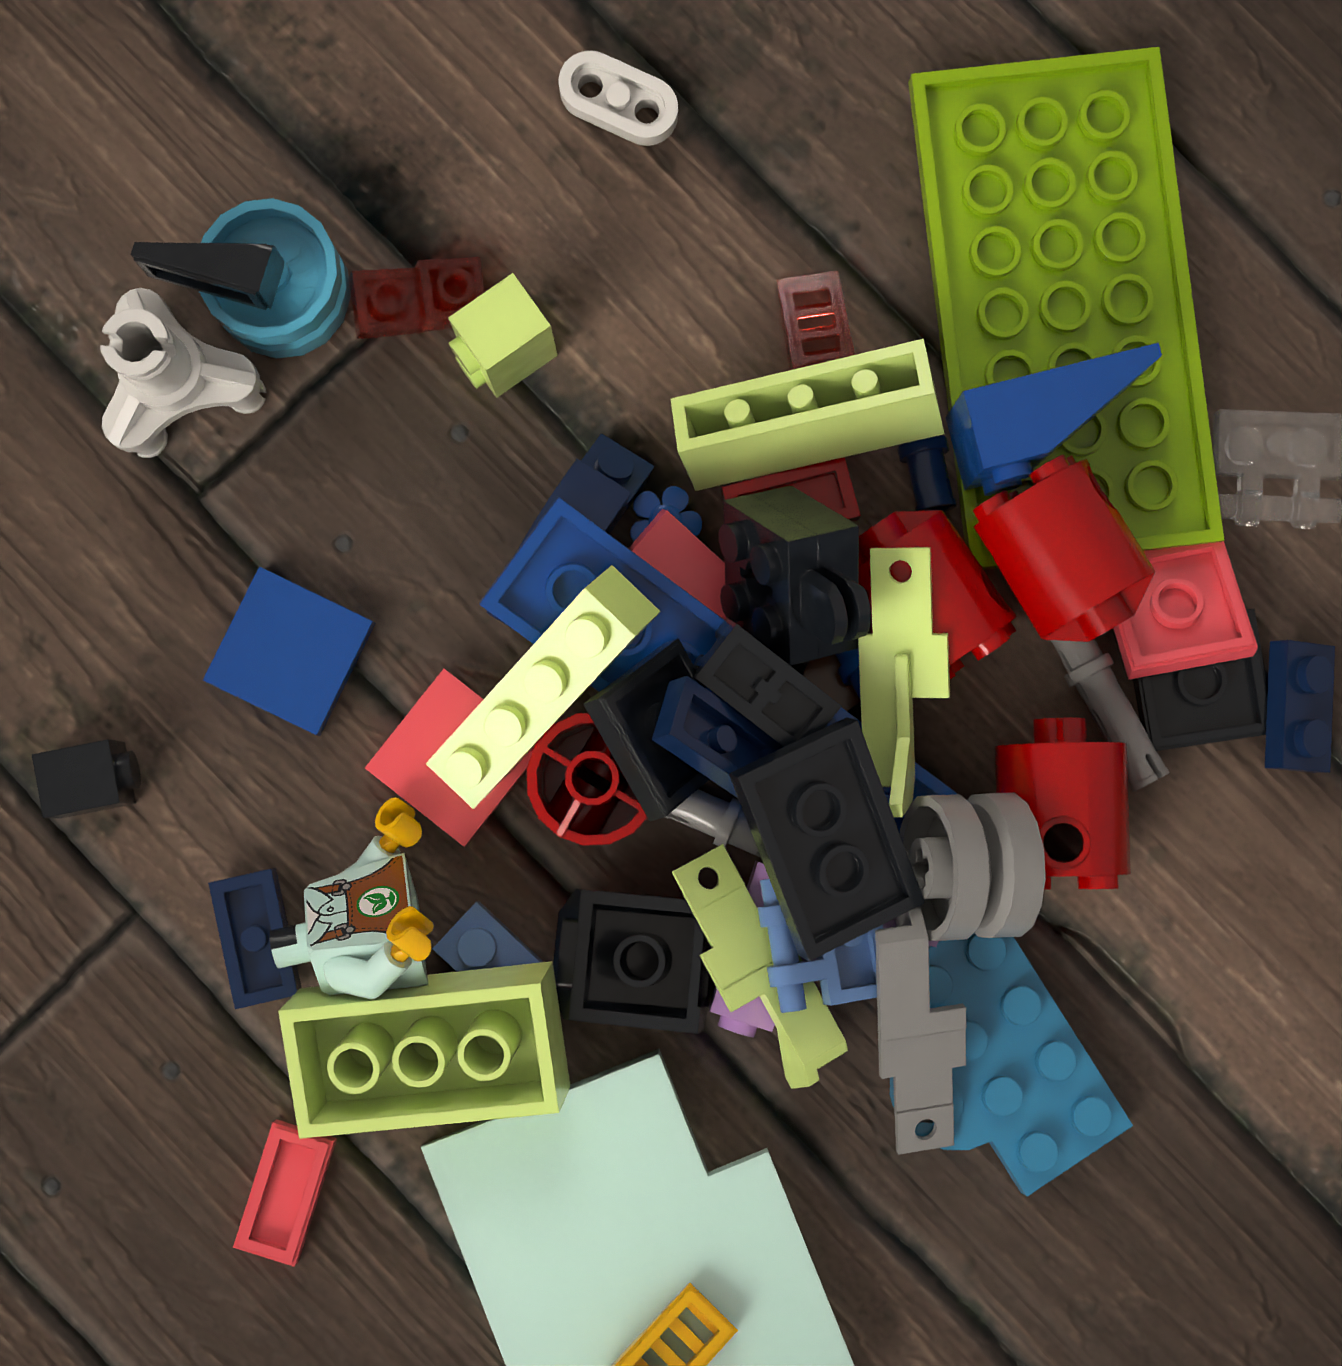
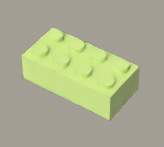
M553 962L427 975V985L388 989L375 999H367L350 994L328 995L321 991L320 986L300 988L278 1011L299 1139L559 1113L571 1086Z

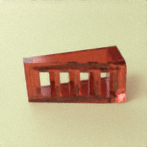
M838 270L776 280L790 370L855 355ZM827 290L829 302L794 306L793 295ZM831 314L832 325L799 329L797 319ZM835 338V348L803 352L802 342Z

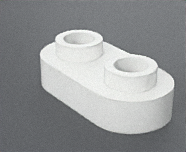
M591 50L574 54L561 68L559 74L561 100L566 109L574 116L643 146L659 144L666 140L674 131L678 120V102L672 88L663 80L604 53ZM594 82L601 86L602 91L596 97L588 98L579 92L580 88L586 83ZM642 108H652L658 113L657 119L651 123H642L635 115Z

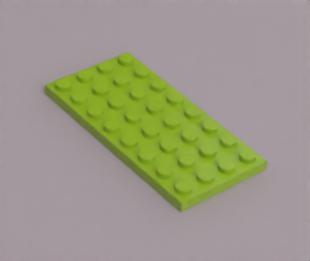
M1160 47L911 74L908 85L948 411L951 410L961 393L965 390L1159 343L1162 356L1130 387L1036 466L1033 471L1062 454L1066 458L1072 455L1076 462L1087 459L1101 490L1111 504L1119 511L1143 551L1224 541ZM954 452L964 542L984 570L999 568L991 553L974 530V526L979 521L973 513V509L994 495L985 496L983 487L964 491ZM1030 477L1022 479V486L1010 490L1008 493L1017 490L1020 494L1034 486V483Z

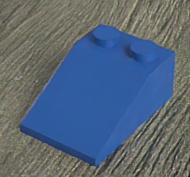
M1159 343L963 391L945 418L964 491L983 487L984 495L989 496L1004 490L1010 491L1021 487L1022 479L1028 478L1036 466L1130 387L1162 356Z

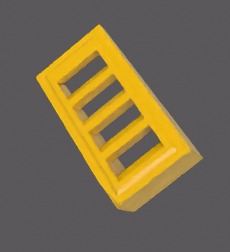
M689 1282L611 1366H650L642 1358V1355L649 1348L668 1366H707L738 1330ZM686 1307L714 1334L705 1344L678 1318ZM668 1327L695 1353L687 1363L660 1338Z

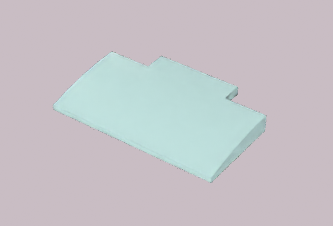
M660 1049L571 1084L559 1113L483 1120L421 1146L506 1366H611L689 1282L738 1330L707 1366H855L768 1148L708 1172ZM687 1307L678 1316L704 1344L714 1335ZM669 1327L660 1336L685 1363L695 1355ZM651 1348L642 1355V1358L650 1366H668Z

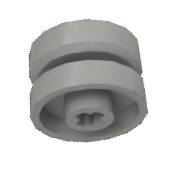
M1015 793L974 794L967 800L960 794L917 796L905 813L900 828V836L925 901L924 904L920 905L928 940H966L973 933L981 938L1023 936L1034 926L1042 907L1046 880L1044 847L1038 823L1027 802Z

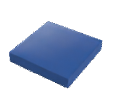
M259 567L203 681L306 731L321 736L376 623Z

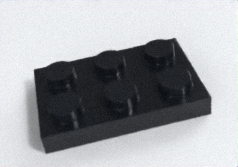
M846 717L729 773L795 947L802 958L811 961L925 903L858 720Z

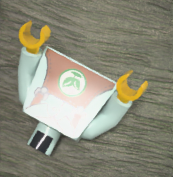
M396 797L386 801L380 807L375 818V827L384 834L383 837L375 836L357 862L338 875L309 884L304 890V923L270 930L271 951L278 969L311 962L322 992L328 995L350 994L367 999H375L388 989L418 987L428 984L425 959L430 954L432 944L426 935L432 932L434 924L419 912L418 897L405 853L400 854L398 848L399 845L406 848L418 843L421 838L422 829L420 823L414 819V808Z

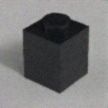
M107 739L32 754L43 818L62 819L136 804L134 789H138L141 786L140 768L135 753L127 751L125 742Z

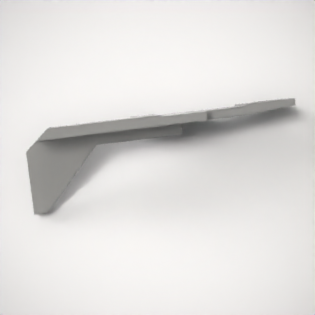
M920 906L894 918L896 927L875 930L879 1076L881 1079L893 1077L895 1137L898 1155L954 1146L952 1068L966 1066V1007L962 1003L930 1008L929 940ZM925 1119L933 1120L934 1127L931 1133L926 1136L916 1135L915 1129L920 1121Z

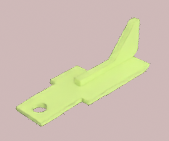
M931 547L870 549L873 633H867L866 636L858 638L861 726L882 787H891L889 806L893 817L903 818L913 802L915 782L913 698L950 697L948 633H933ZM895 561H905L910 565L912 574L908 581L899 582L891 576V565Z
M722 844L672 871L691 911L711 946V949L699 956L730 1012L737 1010L757 997L761 998L777 1028L787 1082L791 1089L809 1087L819 1081L817 1069L848 1052L846 1040L827 1005H823L822 996L814 981L803 983L807 1009L781 1013L777 987H770L767 967L773 965L767 927H760L758 908ZM705 867L711 868L717 873L718 882L713 889H706L699 883L698 874Z

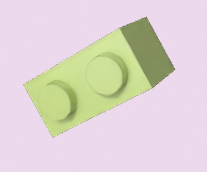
M514 273L448 317L456 335V338L448 344L456 355L457 363L476 389L486 383L496 398L558 356L551 325Z

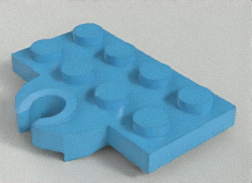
M973 933L966 940L938 941L937 948L929 946L930 1008L962 1003L966 1007V1066L952 1068L954 1146L942 1147L941 1149L971 1150L989 1142L1020 1193L1027 1197L1133 1126L1014 937L981 938ZM891 1077L889 1095L894 1107L893 1077ZM933 1120L920 1121L915 1129L916 1135L926 1136L931 1133L934 1127Z

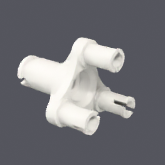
M132 289L121 296L116 304L115 314L106 322L102 330L104 334L109 335L110 344L109 346L100 345L105 361L118 372L119 384L102 417V429L105 437L114 446L126 452H137V455L142 458H152L159 455L165 449L168 438L165 428L188 413L204 408L230 406L236 412L249 414L254 413L263 406L266 399L259 392L266 393V387L260 380L256 367L244 355L213 347L193 337L175 319L165 301L150 289Z

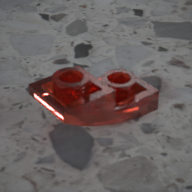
M480 257L418 260L414 268L352 271L349 276L356 338L388 337L452 328L448 317L485 292Z

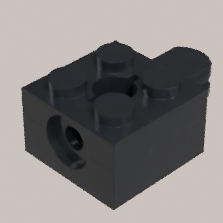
M793 486L723 500L724 524L719 530V544L725 557V585L721 589L720 599L726 618L738 624L790 666L858 649V638L866 636L871 623L868 595L865 588L859 584V525Z

